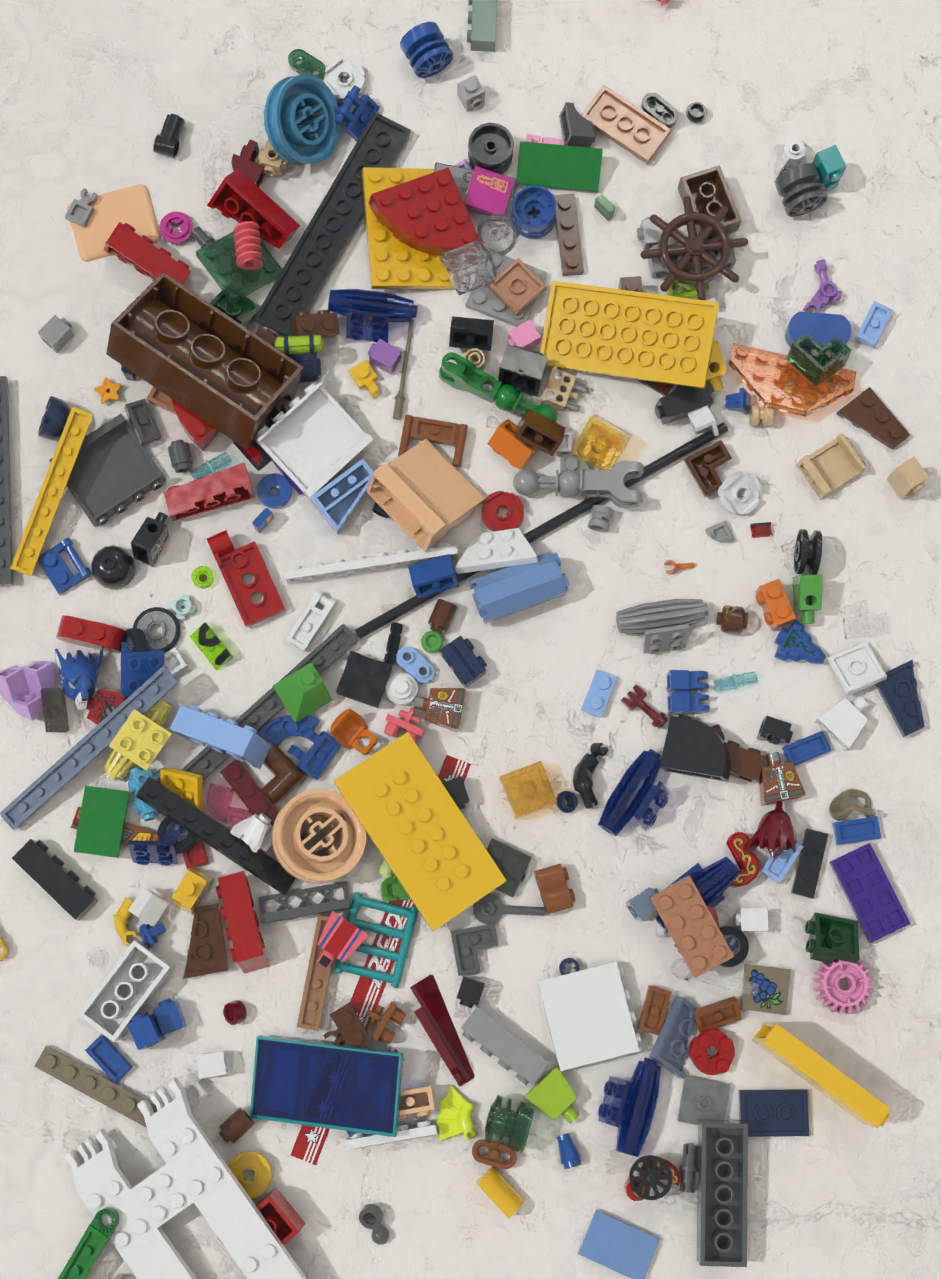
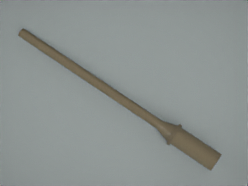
M410 319L400 387L397 396H395L393 419L401 420L405 400L403 389L414 324L413 319Z

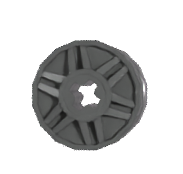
M813 163L801 164L788 169L780 174L774 182L780 197H784L782 203L786 207V214L790 217L801 216L814 211L828 199L823 184L818 183L821 178Z

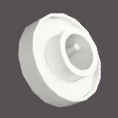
M402 672L396 673L387 681L386 694L394 704H409L417 696V682L411 675Z

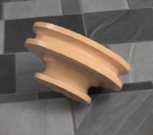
M313 789L298 794L280 810L272 829V845L279 863L289 874L304 882L322 884L339 879L357 865L366 846V831L342 794L327 789ZM312 824L300 835V831L302 829H304L307 825ZM323 828L327 830L328 834L320 839L318 843L309 850L305 849L304 844L316 835L317 832ZM329 846V848L320 856L315 855Z

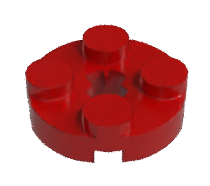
M496 491L490 494L483 503L482 521L493 532L518 528L523 521V504L519 497L513 493ZM503 507V510L504 508L508 510L504 518L497 515L499 513L498 509Z
M708 1028L691 1040L689 1057L693 1065L700 1072L707 1075H717L729 1070L734 1059L735 1048L733 1041L723 1031ZM711 1046H715L717 1051L713 1057L707 1054V1049L711 1050Z

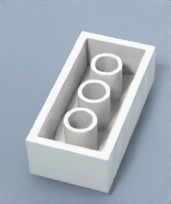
M134 940L78 1015L111 1041L118 1042L128 1029L127 1025L133 1022L131 1018L141 1012L174 967L141 942Z

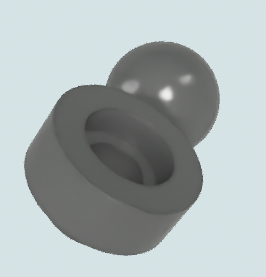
M367 1204L359 1214V1221L365 1228L373 1230L371 1237L376 1244H385L389 1240L390 1233L385 1226L380 1225L384 1217L383 1212L377 1205Z

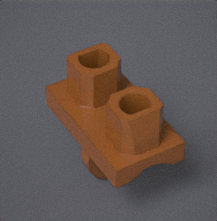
M394 1002L390 1003L383 1017L380 1014L384 1007L380 1005L377 1006L374 1012L369 1009L366 1014L371 1016L367 1025L373 1028L377 1020L380 1021L371 1037L376 1041L379 1039L390 1044L396 1033L386 1028L388 1021L391 1019L401 1025L406 1016Z

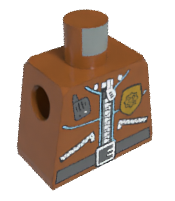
M430 688L429 698L415 697L414 709L426 711L425 721L458 732L466 689Z
M779 752L766 754L769 767L762 768L759 776L761 806L805 796V790L793 763L781 764Z

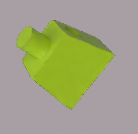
M556 1066L524 1095L527 1100L553 1120L562 1115L569 1123H572L579 1116V1113L571 1105L577 1099V1096Z

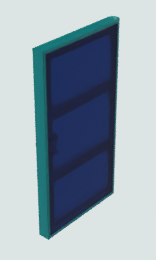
M259 1035L256 1038L250 1118L396 1137L404 1053Z

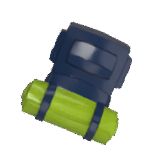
M285 335L284 337L276 338L275 348L304 367L299 383L319 379L321 375L320 358H317V352H322L324 348V340L321 335Z

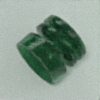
M497 1094L495 1101L490 1106L486 1119L485 1142L491 1143L493 1134H497L496 1146L501 1144L503 1137H507L508 1149L522 1153L530 1131L535 1105L520 1101L516 1110H512V1099L508 1098L505 1107H501L503 1096Z

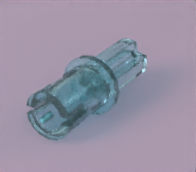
M224 452L209 461L205 460L204 464L189 472L193 479L197 480L214 474L232 461L228 453Z
M755 672L738 675L732 673V676L713 679L716 693L734 688L738 690V687L753 685L758 682Z

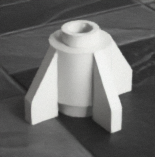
M791 140L778 142L775 145L774 149L781 154L782 161L776 170L778 176L786 167L793 168L807 163L804 156L807 144L804 141Z
M260 813V815L254 814L235 824L230 833L241 838L250 846L253 852L256 853L258 849L267 852L271 846L273 826L270 824L271 819Z

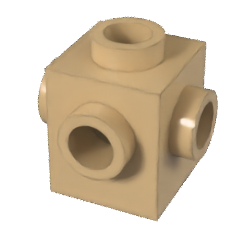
M267 140L264 150L259 152L258 162L264 167L263 172L269 176H282L283 170H287L289 162L281 158L272 147L270 141Z

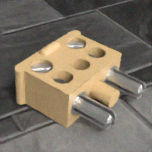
M554 366L540 398V405H551L560 411H563L566 407L578 412L580 405L568 401V398L577 400L579 394L571 390L573 388L585 393L588 387L575 382L576 376L558 370Z

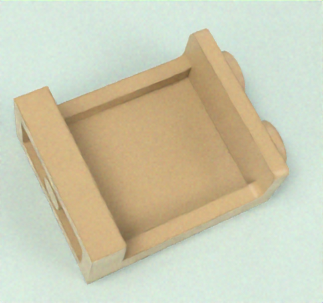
M842 433L835 440L813 454L806 455L800 459L796 465L820 500L860 475L866 469L865 460L860 454L855 452L851 440Z

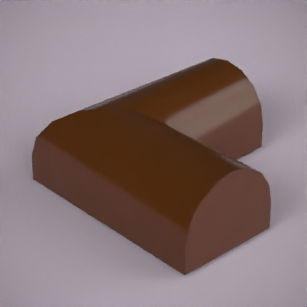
M722 440L684 459L687 468L705 498L717 493L718 488L722 485L714 468L731 460L732 457Z
M277 745L269 750L263 763L275 777L262 787L260 792L275 807L307 778L306 774Z

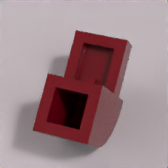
M250 139L247 146H243L240 156L233 153L231 164L233 171L238 168L253 183L260 187L265 177L264 167L254 163L259 154L258 142Z

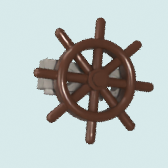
M685 196L683 198L685 214L677 216L669 223H666L655 214L650 216V221L663 230L659 244L653 245L649 250L642 251L640 256L642 259H648L651 278L667 277L660 286L663 292H666L676 280L683 284L696 285L698 300H706L704 284L714 280L720 274H723L734 283L739 281V276L730 270L736 263L734 248L747 246L748 239L729 238L726 229L720 223L728 212L727 206H722L715 216L712 217L704 213L693 212L691 198ZM695 224L705 227L698 237ZM687 225L688 238L677 231V229ZM713 232L716 237L713 240L706 241ZM670 236L674 238L676 241H678L673 243L672 245H668V240ZM707 251H714L716 256H711ZM670 256H673L676 261L673 262Z

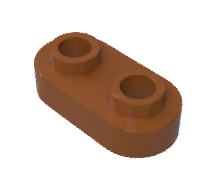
M480 1139L472 1147V1155L479 1163L501 1169H509L515 1165L517 1160L515 1150L509 1145ZM482 1146L488 1149L485 1155L479 1153V1148ZM504 1152L509 1154L507 1161L501 1159V1154Z

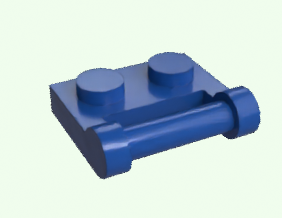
M70 538L63 539L58 545L41 554L38 562L59 595L92 575L90 569L85 567L73 548V542ZM66 551L78 570L77 575L73 576L61 557V552Z

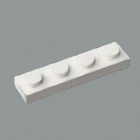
M430 1120L417 1122L416 1127L408 1128V1124L398 1125L396 1137L374 1134L363 1136V1133L358 1132L352 1137L345 1139L346 1150L437 1134L436 1123L431 1124Z

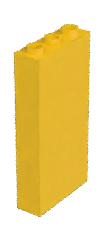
M764 1022L752 1039L754 1043L861 1123L878 1128L879 1125L883 1126L889 1119L890 1115L888 1112L890 1108L777 1023Z

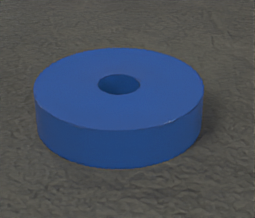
M269 474L264 476L258 483L257 495L264 506L278 509L289 502L292 489L289 481L284 476ZM273 488L278 489L276 494L271 493Z

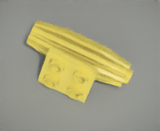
M161 699L144 715L135 709L132 711L109 745L112 751L104 766L107 770L105 772L107 776L115 781L118 778L123 779L136 765L147 771L172 734L163 728L172 709L169 703Z

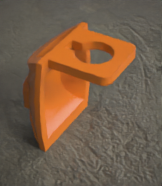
M350 708L339 714L330 728L332 736L338 743L349 750L353 747L364 756L378 742V738L367 731L369 727L364 719ZM361 737L363 739L370 738L368 746L364 748L360 746L361 742L359 740Z

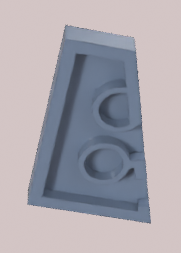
M677 996L649 1057L676 1077L684 1079L683 1063L684 1058L688 1059L689 1053L686 1047L688 1037L692 1035L695 1021L692 1010L697 1009V1007L685 998Z

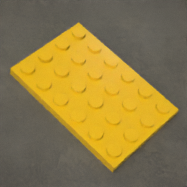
M363 167L362 179L371 289H453L455 287L451 255H430L400 242L385 225L383 226L379 222L369 205L371 194L433 173L434 169Z

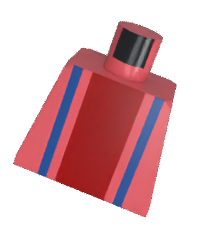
M333 911L317 944L324 949L317 962L327 969L335 958L344 962L368 937V934Z

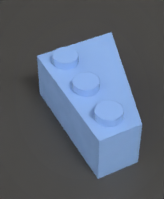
M361 459L311 496V502L336 534L366 492L373 471L364 459Z

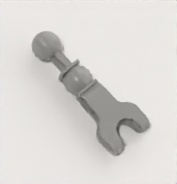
M620 461L609 470H580V474L570 469L559 474V470H556V476H538L531 469H522L514 476L513 486L519 494L524 496L532 495L538 489H555L556 496H558L559 492L567 497L575 496L580 492V496L609 498L620 508H637L643 504L642 493L628 489L624 483L629 479L640 478L644 472V465L637 461Z

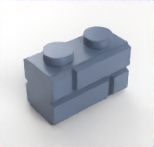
M649 887L626 902V907L635 920H643L656 911L650 896L659 892L657 888L652 889Z

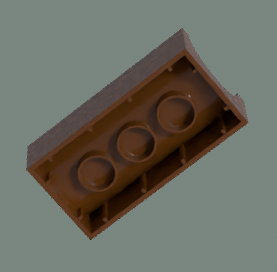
M164 272L111 323L106 355L246 450L252 445L258 430L282 398L290 402L295 397L304 369L302 365Z

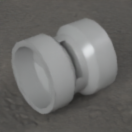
M593 505L591 510L592 519L589 520L588 528L598 532H608L610 527L609 519L613 515V509L602 505Z

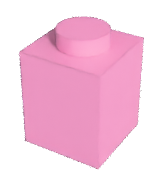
M528 320L508 332L507 344L509 346H520L528 351L540 344L541 336L531 320Z

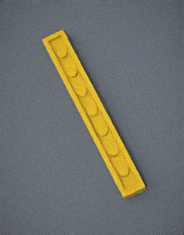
M72 407L10 569L29 576L33 575L92 421L93 414Z

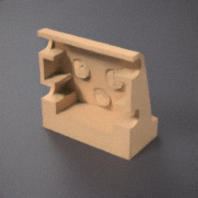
M428 439L423 440L390 463H384L375 470L366 489L368 495L424 552L441 540L451 527L455 528L471 515L479 504L483 505L486 499Z

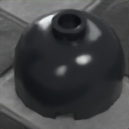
M115 545L105 546L98 550L91 563L92 574L96 581L104 588L112 590L128 585L134 578L136 571L131 554L124 548Z

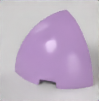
M34 661L26 667L18 668L15 665L0 671V693L4 699L21 716L31 721L36 719L47 707L54 691L55 668L53 662Z

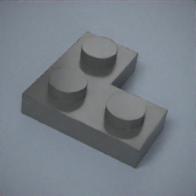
M495 923L450 931L458 976L481 972L477 950L499 946Z

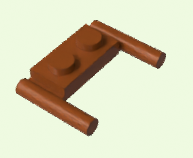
M405 415L398 457L408 450L410 437L420 441L428 439L432 443L456 445L453 465L461 467L468 425Z

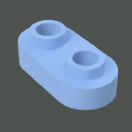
M403 647L397 652L396 659L398 665L411 675L416 682L426 684L433 679V666L415 649ZM405 654L411 655L409 661L403 659ZM425 668L427 674L421 675L419 670Z

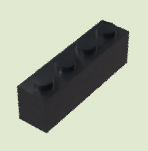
M30 839L12 859L75 920L80 921L98 902L94 897L96 895L95 891L88 885L83 887L78 882L81 878L72 870L68 872L63 867L65 863L56 854L52 857L47 852L49 847L40 839L38 841Z

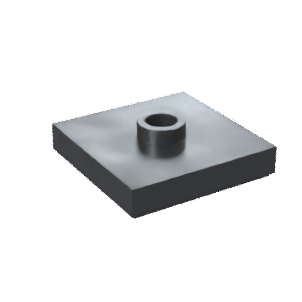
M685 1075L677 1121L698 1125V1119L724 1120L730 1084Z

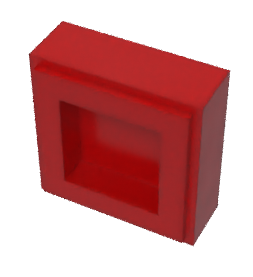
M203 841L195 843L190 850L183 853L187 869L209 863Z

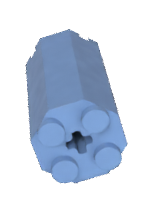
M550 551L537 556L538 563L506 567L469 581L470 589H474L475 594H472L479 615L483 618V623H490L565 595L569 582L566 574H561L559 568L561 561L558 554H552Z

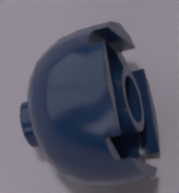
M50 396L45 408V414L41 420L38 436L55 440L60 439L71 407L65 401Z

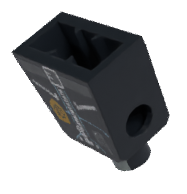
M159 512L155 519L150 517L145 519L131 541L134 559L154 567L169 537L167 523L170 517Z

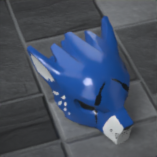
M56 648L55 657L60 672L61 690L65 695L74 700L78 709L84 710L86 709L88 699L93 696L96 689L103 650H100L96 660L91 653H88L87 658H85L81 650H77L74 657H72L70 652L67 653L66 659H64ZM69 682H70L76 689L71 688V687L69 686Z

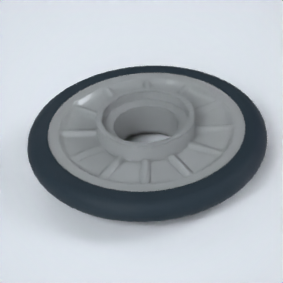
M154 607L143 611L136 618L133 628H139L144 632L146 641L149 642L150 647L154 650L169 651L175 646L180 636V624L177 617L165 608ZM155 625L162 627V633L159 636L151 635V628Z

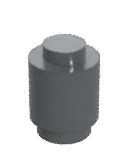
M184 440L171 442L168 452L172 468L175 469L176 473L192 470L193 460L189 443L184 442Z

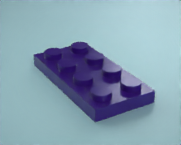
M870 843L829 862L869 943L910 924Z

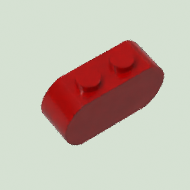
M63 615L56 638L75 645L97 650L102 649L111 653H120L122 648L121 642L124 641L126 631L112 625Z

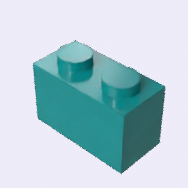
M836 145L817 152L812 162L815 164L821 178L818 183H822L827 190H832L838 186L847 166Z

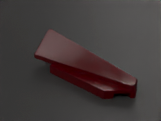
M429 975L410 987L421 1005V1008L414 1011L460 1087L473 1079L474 1073L433 975Z

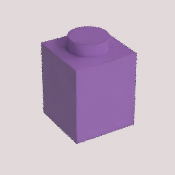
M379 339L376 344L373 343L368 351L369 362L392 375L402 358V351Z

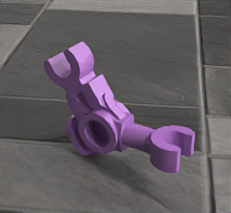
M825 259L816 261L817 264H814L821 283L814 297L805 305L804 311L812 307L815 309V313H820V306L825 308L828 300L831 299L833 300L830 304L835 305L842 296V291H837L835 284L832 280L828 279Z

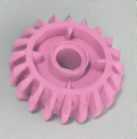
M834 959L832 964L819 963L823 971L815 970V973L820 975V978H813L814 983H819V987H814L813 991L821 992L816 997L817 1000L825 998L822 1003L823 1007L831 1004L830 1012H835L838 1007V1014L843 1015L845 1009L847 1014H852L853 1008L856 1011L861 1010L859 1003L863 1006L868 1004L864 997L872 998L867 989H874V986L868 985V981H872L873 976H866L870 972V968L862 970L864 961H859L856 964ZM842 977L848 981V987L845 990L840 989L838 984Z

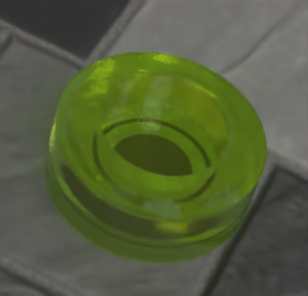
M200 566L192 572L191 578L196 587L205 589L212 585L214 575L208 567Z

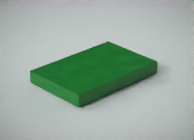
M85 786L73 852L119 858L130 797L129 791Z

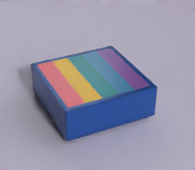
M265 508L252 522L254 529L261 533L274 519V515L268 508Z

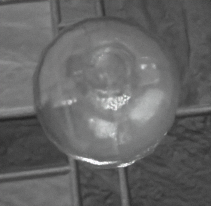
M502 213L491 214L481 220L477 227L478 236L482 243L480 247L488 255L504 256L512 251L518 243L519 228L515 220L509 215Z

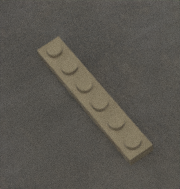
M45 1046L34 1067L147 1128L144 1115L137 1105L144 1099L143 1097L117 1083L115 1084L110 1079L53 1048ZM148 1101L155 1113L157 1111L156 1105Z

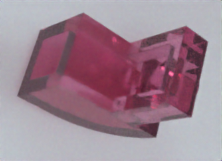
M210 783L206 806L208 812L215 820L225 825L227 816L230 817V821L236 823L250 817L251 812L249 810L230 806L234 793L232 788Z

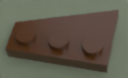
M870 387L836 413L841 418L844 417L852 422V425L862 428L871 434V437L892 450L910 436L908 431Z
M218 903L195 907L183 979L229 970Z

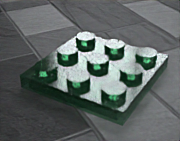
M233 232L196 251L197 258L231 303L273 282L282 271L281 266L262 241L260 244L262 251L260 253L263 257L261 260L263 261V266L254 271L239 268L236 264L237 258L235 255Z

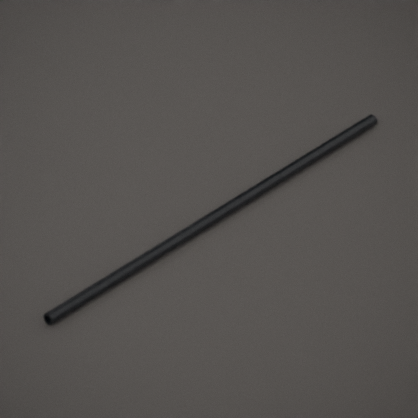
M725 423L717 425L718 436H714L710 429L644 466V472L640 478L629 479L624 485L627 488L725 434L728 432ZM589 497L525 533L524 537L530 544L592 509L593 505H599L609 498ZM480 571L461 574L456 572L458 583ZM444 591L419 599L415 595L355 629V632L359 639Z

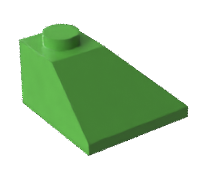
M312 662L272 685L295 723L332 701L323 680Z

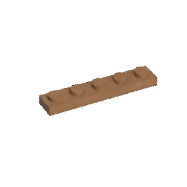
M318 915L297 1022L298 1028L320 1030L332 964L327 969L317 962L324 951L317 944L328 922V916Z

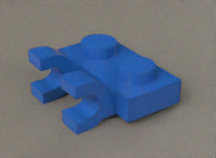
M304 727L300 734L313 742L309 751L305 753L297 746L292 745L287 752L301 761L297 766L298 768L317 780L341 744L325 731L318 735L310 728Z

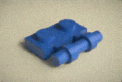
M354 85L351 91L347 92L346 100L343 106H340L337 110V117L334 121L342 125L345 119L347 123L343 129L355 141H358L374 111L378 112L380 107L368 95L359 97L358 94L361 89ZM354 104L356 107L354 108L353 112L351 113L349 110H350V108L352 107V105Z

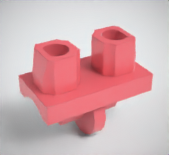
M412 707L409 712L400 710L398 715L405 718V721L390 714L385 719L387 724L384 733L393 738L396 737L399 728H402L410 734L416 743L419 737H423L425 732L423 729L410 724V721L418 724L421 719L414 716L415 709Z

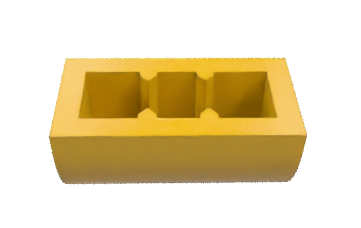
M491 1166L476 1181L477 1185L508 1218L524 1202V1198L494 1166Z

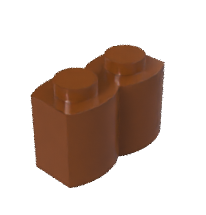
M560 863L534 871L546 914L573 907L572 902H575L576 899L573 889H568L566 880H569L566 867L562 868Z

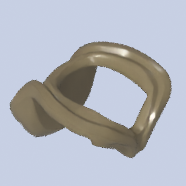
M849 789L840 793L832 800L829 806L831 817L837 821L847 818L853 810L864 813L867 818L876 815V812L871 809L869 795L858 789ZM850 797L864 798L865 808L854 804Z

